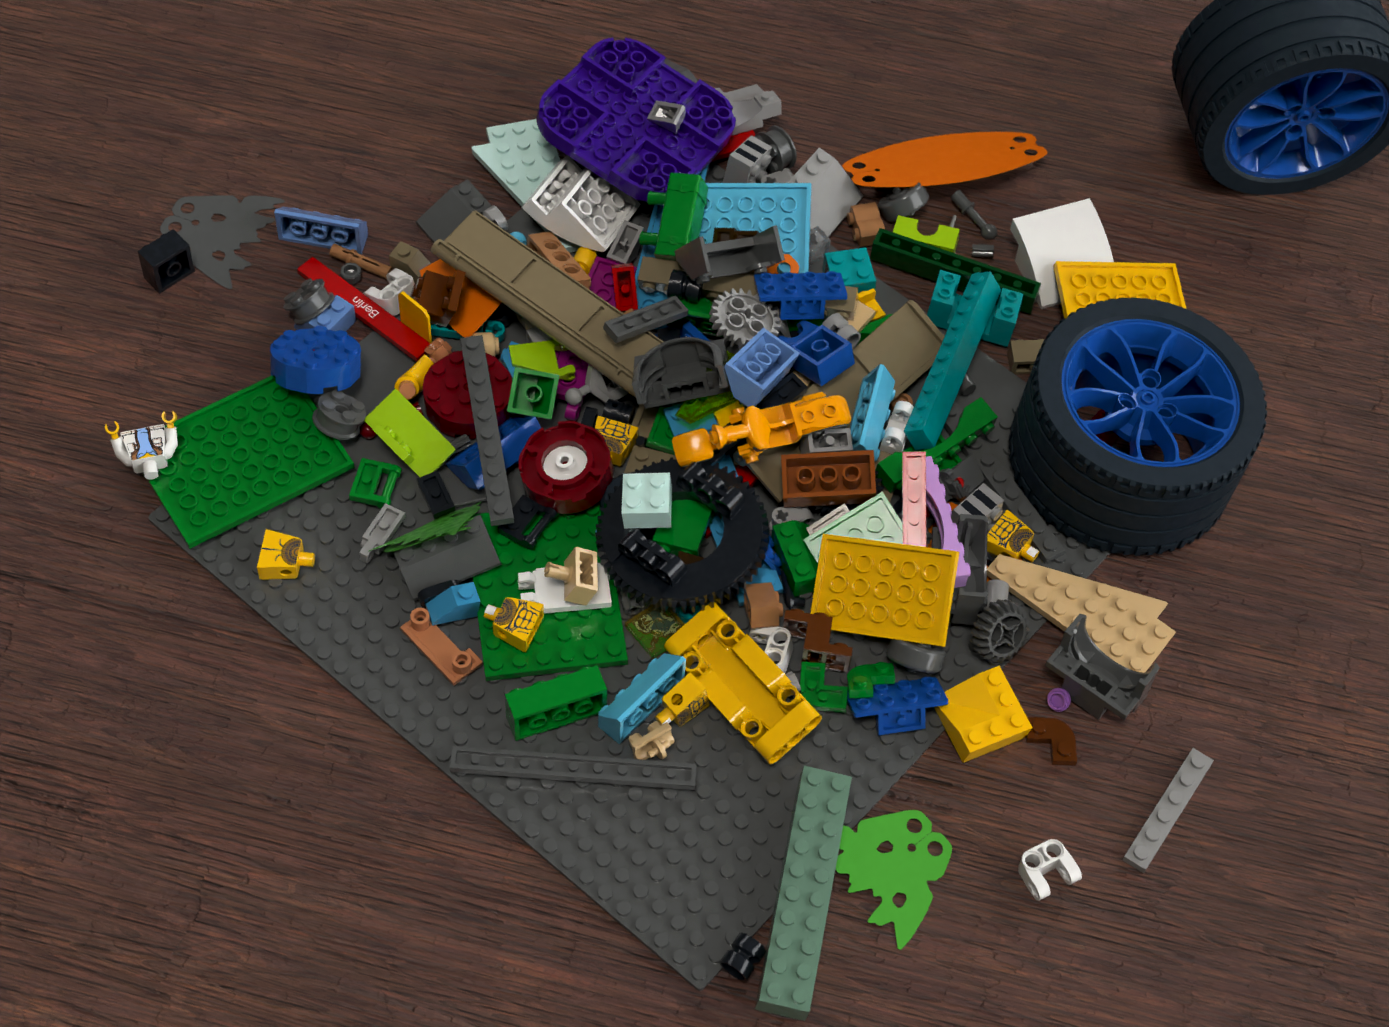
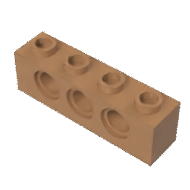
M551 231L528 235L527 246L586 288L589 289L591 287L590 276L586 274L580 264L576 262L570 252L566 250Z

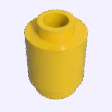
M581 246L577 249L574 259L580 264L586 274L589 275L597 256V251Z

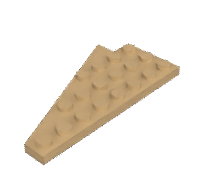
M1001 554L987 568L988 577L992 580L997 579L1007 582L1010 593L1064 632L1079 614L1086 615V630L1095 645L1112 660L1130 670L1146 672L1176 633V631L1158 619L1168 605L1166 601Z

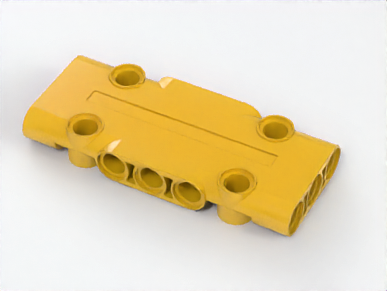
M715 602L713 608L706 605L705 610H700L674 633L664 645L665 650L669 654L686 658L685 672L687 674L691 672L706 688L710 702L736 730L742 733L769 764H773L782 758L810 733L822 719V716L791 684V681L748 634L745 635ZM734 630V634L732 636L726 637V634L729 631ZM694 662H699L697 667L690 669ZM795 695L793 701L785 702L788 696ZM759 727L757 733L749 735L752 728Z

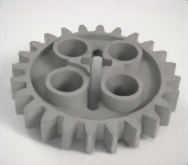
M742 288L739 289L738 293L731 289L730 293L724 291L722 295L719 294L709 312L711 315L709 321L713 323L712 329H718L716 335H723L724 342L731 341L730 347L737 344L739 350L762 328H765L777 337L781 327L779 325L780 318L776 317L778 311L771 310L773 304L767 305L766 301H759L758 294L753 296L751 290H748L746 294Z

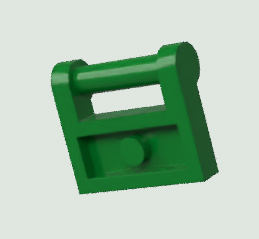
M362 458L349 494V499L375 505L380 509L385 503L391 505L390 497L396 479L400 477L401 467ZM382 473H386L388 477L382 495H375Z

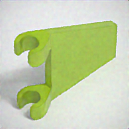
M555 340L509 345L508 347L513 367L560 375L559 379L568 381L575 379L576 370L574 365L558 368L555 350L567 351L568 349Z

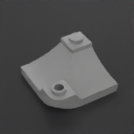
M757 84L725 93L720 88H714L723 94L733 107L732 113L736 117V123L732 135L763 127L764 119L782 114L781 100L773 90L763 91Z

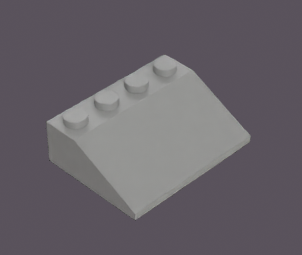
M818 148L787 182L811 183L810 239L820 246L846 218L847 213L850 212V206L857 205L863 198V194L839 162L821 148Z

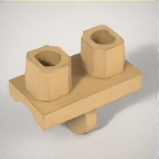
M655 721L647 728L648 734L643 737L639 733L631 735L628 739L634 759L647 760L655 755L661 760L666 758L667 753L665 749L675 743L671 733V725L668 722L661 725L658 721Z

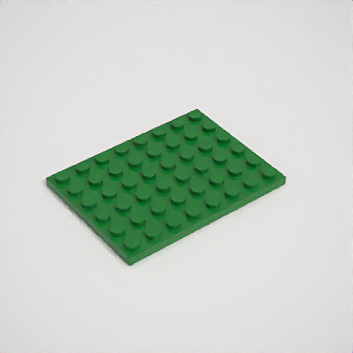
M273 375L174 422V427L177 430L178 446L173 456L168 459L167 467L158 469V477L146 480L189 549L355 468L354 462L340 441L322 433L314 425L312 415L317 407L308 394L281 387L276 383V377Z
M600 501L592 507L577 513L558 514L555 520L550 521L538 537L536 545L532 550L499 534L497 529L499 525L491 526L489 513L474 514L470 517L473 518L481 515L501 563L500 566L473 577V582L480 599L477 616L486 681L577 671L586 666L593 667L598 665V668L628 665L617 589L614 586V579L609 580V577L611 607L544 613V617L526 653L496 637L493 634L494 621L484 618V612L489 604L501 608L507 597L521 599V593H535V588L518 589V573H532V571H536V568H545L548 562L564 566V561L575 546L597 552V563H601L600 557H598L595 536L596 524H598L597 517L601 516ZM537 516L524 535L530 534L542 516Z

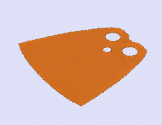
M439 259L421 269L420 275L422 277L426 270L453 277L456 270ZM464 277L457 311L448 324L463 337H471L502 302Z

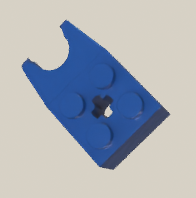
M802 320L797 323L798 336L792 338L777 336L800 353L792 367L820 386H823L855 364L852 344L824 325L819 327Z

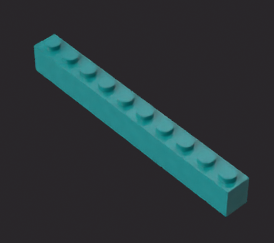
M991 271L978 272L971 275L906 424L904 433L915 450L931 449L936 446L1001 292V288Z

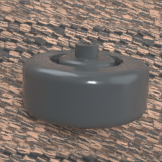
M917 183L914 187H893L892 191L879 201L878 209L887 222L896 221L898 215L910 218L927 203L929 194L925 187L921 186V183Z
M890 639L886 654L893 662L906 667L905 670L908 672L938 673L942 668L946 652L940 646Z

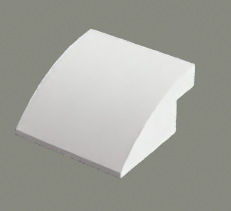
M567 155L556 164L521 208L539 224L557 236L584 248L604 252L616 238L624 220L629 221L641 204L589 169L584 168L582 170Z
M1090 198L1013 218L1010 230L1019 245L1015 262L1023 277L1041 283L1036 300L1040 309L1061 304L1053 268L1056 261L1114 262L1106 233Z

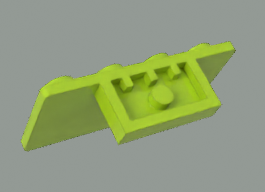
M394 389L364 420L419 477L438 470L456 452L452 444L397 389Z

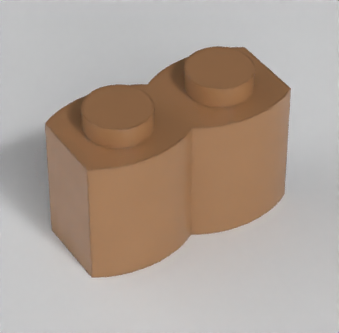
M876 203L850 206V212L847 213V221L853 227L852 235L854 241H857L860 247L872 245L879 228L885 229Z

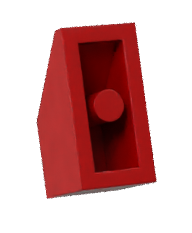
M633 263L611 265L616 309L619 311H627L631 308L637 310L638 302Z

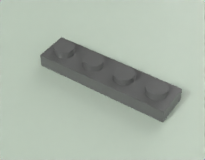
M676 296L606 321L604 322L603 329L615 343L684 318L688 314V309Z

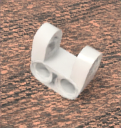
M397 268L386 275L389 285L379 290L375 287H370L363 292L364 295L393 316L400 313L398 294L404 291L411 296V291L415 284L411 275Z
M896 402L880 445V451L890 454L903 451L907 441L904 429L914 408L909 402Z
M778 626L751 628L749 636L755 642L767 644L765 653L773 662L779 661L776 665L785 674L793 652L790 632L786 628ZM779 641H786L782 644H778Z
M1056 839L1047 840L1027 850L1023 854L1018 866L1020 876L1037 901L1050 895L1049 885L1043 875L1054 869H1057L1068 885L1082 879L1078 865L1064 845ZM1047 852H1053L1057 857H1051ZM1026 862H1031V863H1033L1036 867H1035V868L1029 867V866L1026 864Z

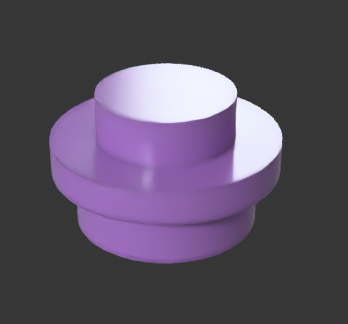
M1055 688L1048 693L1047 703L1052 710L1061 712L1070 706L1071 697L1067 690Z

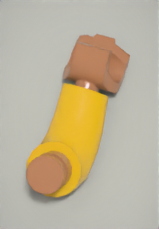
M441 338L433 340L424 350L428 356L424 354L407 372L400 376L395 382L394 388L407 400L413 399L423 390L424 377L429 368L440 359L452 353V347Z

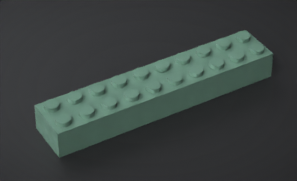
M804 766L801 771L755 1010L802 1021L806 1020L810 1012L852 780L851 776Z

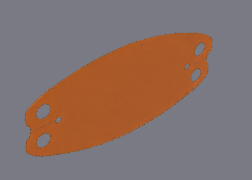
M957 133L919 138L882 147L846 161L842 167L845 171L853 174L852 181L860 186L914 187L917 183H921V186L965 182L1004 173L1043 158L1048 152L1044 147L1038 146L1035 143L1037 139L1034 135L1028 133ZM1015 137H1024L1026 141L1019 143L1013 139ZM1031 149L1037 151V154L1030 156L1024 152ZM860 162L866 166L862 169H857L852 165ZM865 176H873L875 178V181L865 182L862 180V178Z

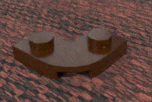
M1027 717L1032 729L1026 736V743H1050L1052 765L1076 766V740L1072 729L1065 722L1056 718Z

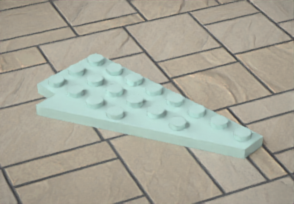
M536 119L486 127L489 143L472 146V154L521 206H523L560 161L556 147L545 140L538 128ZM539 224L540 227H541L545 232H548V231H549L548 229H546L545 227H543L541 224ZM554 234L569 252H575L581 247Z

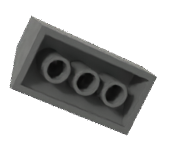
M481 515L473 517L474 519L464 523L467 525L462 526L471 527L470 529L459 531L455 535H444L393 551L414 601L419 600L417 595L424 588L449 580L462 582L501 565Z

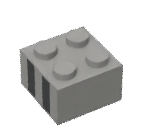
M751 135L729 155L723 183H761L762 177L767 175L766 168L772 159V156H770L772 146Z
M983 483L953 509L952 523L957 525L960 514L982 515L988 519L989 532L1003 512L1002 505L1004 499Z

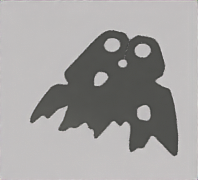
M233 195L183 197L176 201L172 208L174 215L166 217L160 226V231L162 234L168 233V226L171 223H180L182 229L177 233L189 244L193 265L216 283L227 289H232L229 270H243L245 267L252 266L250 262L234 254V250L240 249V243L261 242L257 237L258 233L256 230L264 228L266 224L272 223L275 220L274 218L255 214V212L263 209H273L274 204L284 203L285 200L269 196L251 195L245 197L239 203ZM185 203H191L194 205V210L191 213H183L181 206ZM214 214H222L226 219L214 222L211 217ZM198 220L199 224L192 225V221ZM221 251L225 253V257L222 261H218L212 256V253Z

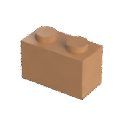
M772 582L746 584L744 589V607L750 627L779 626V617H783V605L779 603V593L774 591Z

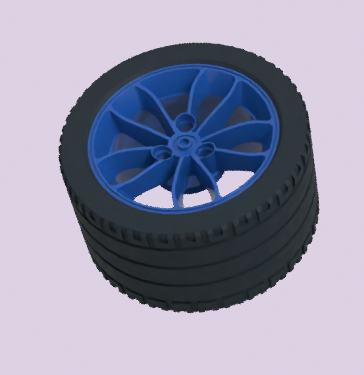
M1214 0L1191 21L1176 44V50L1172 58V76L1201 163L1213 180L1218 181L1219 184L1227 188L1257 195L1287 194L1311 189L1353 172L1369 162L1389 145V21L1380 0Z
M1131 297L1098 301L1095 304L1087 305L1085 308H1079L1076 312L1070 313L1067 318H1063L1059 324L1053 327L1052 332L1048 333L1032 367L1010 428L1009 450L1011 452L1009 458L1012 461L1011 467L1015 471V479L1018 480V485L1023 490L1026 498L1029 499L1033 507L1036 508L1038 513L1048 523H1051L1057 530L1062 531L1068 537L1087 544V546L1095 547L1102 551H1109L1110 553L1131 554L1134 556L1152 555L1154 553L1162 554L1165 551H1174L1175 548L1180 549L1186 543L1191 544L1195 539L1202 537L1204 532H1208L1215 525L1224 512L1261 442L1264 428L1266 427L1267 402L1264 400L1266 395L1262 389L1263 384L1259 380V374L1255 370L1254 364L1249 360L1248 355L1231 336L1213 322L1181 306L1160 300ZM1093 406L1103 409L1105 417L1084 421L1080 419L1077 410L1081 407ZM1113 430L1120 438L1130 442V455L1109 446L1096 435ZM1172 433L1186 436L1194 455L1181 460L1179 458L1178 444ZM1158 444L1163 451L1164 462L1145 460L1142 457L1140 445Z

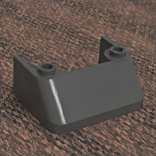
M777 225L748 238L705 244L703 236L698 237L674 251L677 262L692 281H696L697 284L707 283L711 278L749 272H754V274L768 272L767 268L785 260Z

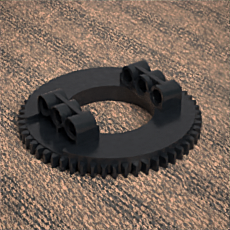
M671 457L668 461L661 459L659 463L652 462V465L648 467L643 465V469L640 471L638 469L635 470V473H670L672 501L692 500L700 502L711 508L720 518L724 527L722 540L716 550L701 561L684 564L678 556L666 552L658 543L647 540L641 533L642 528L624 529L622 519L623 480H620L619 487L614 486V493L608 494L609 500H604V508H600L601 516L597 517L598 524H596L597 532L595 533L601 565L604 567V572L608 573L609 580L614 579L615 587L620 586L622 593L627 591L628 598L635 596L637 603L644 599L645 607L653 603L654 610L662 605L663 612H666L668 607H671L673 613L680 607L682 613H685L687 607H690L691 611L695 612L698 605L703 611L705 610L706 603L713 608L715 600L723 604V597L731 600V592L738 595L739 587L745 589L746 581H753L752 574H758V567H762V560L766 558L765 552L768 551L769 524L767 512L764 510V503L760 502V496L755 495V488H750L748 481L743 483V476L736 477V471L734 470L728 473L727 466L720 469L718 462L714 466H711L710 460H707L705 464L702 462H690L687 467H681L677 459L674 460Z

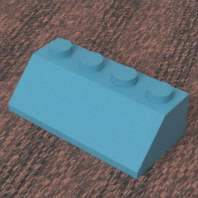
M879 364L862 379L850 424L853 451L874 450V462L877 461L880 454L878 447L885 435L884 423L889 418V404L895 396V390L893 389L895 380L882 364Z
M666 653L658 659L654 658L643 674H637L626 690L622 689L619 691L615 700L610 705H605L599 711L598 727L618 744H621L662 704V697L685 677L686 658Z

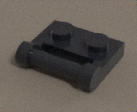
M522 495L512 508L514 523L499 525L497 529L499 534L532 550L536 545L538 537L550 521L555 520L558 513L553 508L542 506ZM537 516H542L530 534L524 535Z

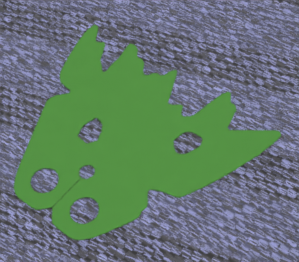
M906 810L861 820L858 824L857 833L850 827L843 825L839 849L844 850V852L838 855L835 869L840 874L850 875L849 882L851 886L848 889V893L872 889L874 897L881 896L882 902L869 917L868 923H876L878 926H882L889 922H894L897 948L899 950L913 937L931 904L933 895L929 890L927 881H936L944 875L952 854L950 842L943 834L931 832V821L924 813L918 810ZM910 819H918L922 824V830L918 833L910 832L907 828V822ZM884 841H889L893 845L892 851L888 853H881L877 848ZM932 841L939 842L943 847L941 855H931L927 849L928 844ZM909 844H914L916 846V850L910 852L907 846ZM896 893L906 895V901L900 908L896 907L892 901Z

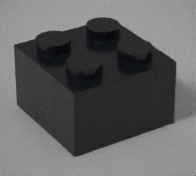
M174 229L137 251L144 279L159 294L195 272L189 244Z

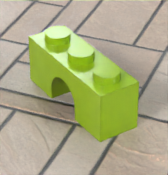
M898 215L893 230L894 233L955 253L960 229L939 224L935 234L925 236L918 232L919 220Z

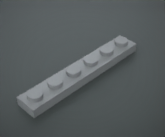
M1192 748L1122 861L1142 873L1146 871L1211 767L1213 759Z

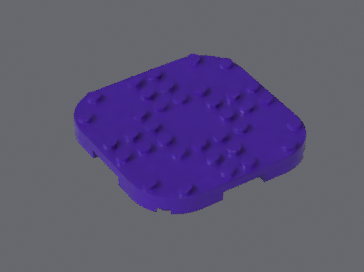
M612 37L601 40L593 45L581 57L580 63L562 80L558 79L544 92L540 100L536 120L541 134L551 145L635 200L647 201L649 191L666 193L670 173L699 175L728 144L735 127L736 117L733 116L731 103L723 94L702 80L694 83L664 63L666 57L656 50L634 39L624 38V41H614ZM656 100L685 106L686 116L676 134L647 119Z

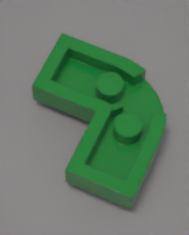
M802 662L800 677L801 695L816 710L846 713L848 687L824 685L826 663Z
M878 662L876 664L860 665L851 669L847 675L849 698L873 697V685L895 684L893 663Z

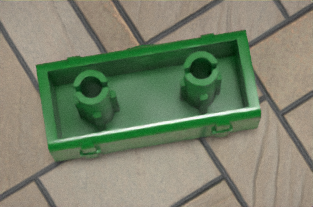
M670 173L666 193L649 191L647 197L648 204L663 206L658 233L642 231L639 243L642 246H656L654 252L656 258L677 261L674 251L699 237L709 189L700 175Z

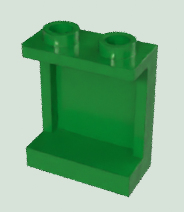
M672 501L671 527L657 528L652 541L658 543L666 552L678 556L679 551L699 556V550L709 523L712 524L714 511L697 501Z

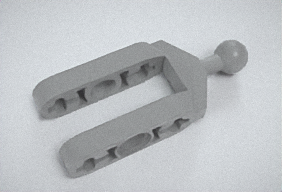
M588 364L585 385L579 389H568L565 394V400L570 405H578L582 401L583 396L591 393L606 403L609 398L617 400L629 393L613 381L605 385L602 373Z

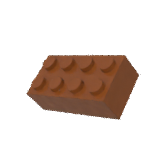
M874 450L781 455L784 508L842 505L844 503L863 504L876 496Z

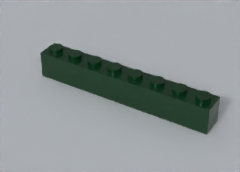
M879 228L872 244L871 260L935 282L940 270L960 275L957 289L965 291L972 274L991 271L1001 291L1002 288L1023 294L1019 311L1031 314L1039 294L1040 282Z

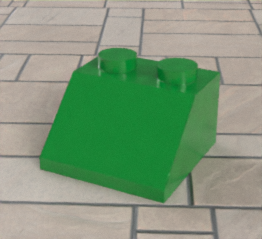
M515 367L507 412L552 420L560 375Z

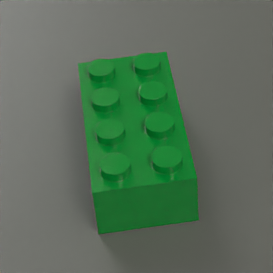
M598 665L593 667L586 666L571 674H560L555 679L538 681L532 686L523 689L516 688L505 694L506 718L515 741L598 715L599 711L607 705V687Z

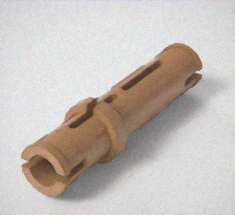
M336 243L332 245L329 252L331 257L346 263H356L361 269L381 276L386 280V275L393 270L391 266L363 256L357 250L346 249Z

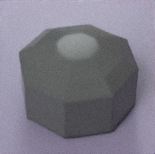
M346 263L341 267V278L349 284H356L361 280V267L356 263Z

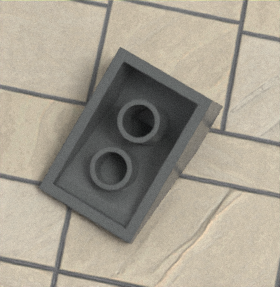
M467 179L449 189L416 221V224L434 244L438 239L444 241L472 211L476 210L482 214L484 210L492 205Z

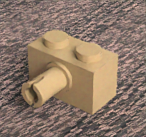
M575 546L564 561V566L548 562L545 566V577L563 580L564 601L586 606L598 591L597 552Z

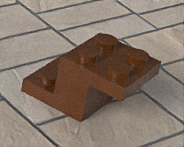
M426 270L422 277H418L410 297H413L417 303L427 310L430 316V323L443 327L448 325L457 311L465 272L456 270L453 277H448Z
M800 609L785 610L783 628L790 632L791 637L805 639L801 664L802 662L826 663L825 669L848 673L853 648L848 647L844 643L829 644L833 617H829L821 612L810 614L804 613Z

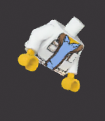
M172 411L173 418L167 421L166 412L162 413V420L167 423L166 428L164 424L120 432L121 436H118L119 425L116 421H114L117 429L114 432H110L106 424L105 431L112 437L110 441L116 457L126 466L132 467L135 473L144 472L146 479L152 480L157 478L158 469L167 467L168 459L173 456L178 446L177 430L174 427L177 414Z

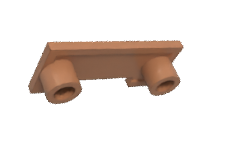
M426 608L414 609L410 614V620L403 624L400 630L453 686L483 665V661L470 648L466 651H460L437 627L438 625L432 626L429 612Z

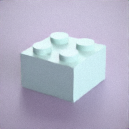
M670 473L623 474L622 519L624 529L671 527L672 483Z

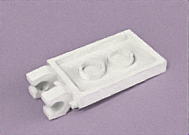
M597 563L598 591L586 606L564 601L563 580L545 577V568H536V571H532V573H518L519 590L535 588V593H521V600L544 604V613L609 608L612 606L608 574L604 572V567L601 563Z

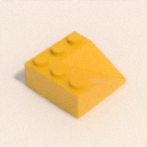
M1000 666L981 672L945 691L948 705L934 707L963 763L1022 740L1032 729Z

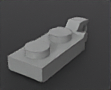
M386 503L362 536L360 546L363 548L359 552L361 561L368 564L375 553L379 555L386 546L369 551L391 540L406 518L405 512Z

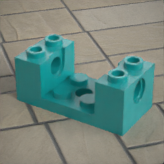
M943 270L939 272L927 316L935 326L948 329L963 295L956 294L961 276ZM1002 288L998 303L994 306L981 337L982 340L1008 347L1021 306L1022 293Z

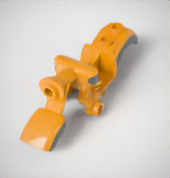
M818 392L803 396L798 401L759 409L753 405L746 409L744 407L731 411L732 415L729 416L732 425L723 428L720 425L713 424L712 431L709 433L705 428L685 432L674 436L672 444L678 464L681 467H687L690 462L701 463L710 460L714 455L713 450H720L723 446L735 442L737 439L746 438L748 444L737 448L739 455L742 456L745 463L750 464L759 461V454L768 448L793 444L802 437L813 433L845 427L850 423L851 415L847 401L843 396H826L825 393Z

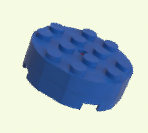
M325 326L295 331L287 330L278 339L274 340L270 346V374L276 377L278 385L289 390L306 394H323V388L337 386V391H341L351 387L361 376V346L356 339L347 335L346 331L328 330Z

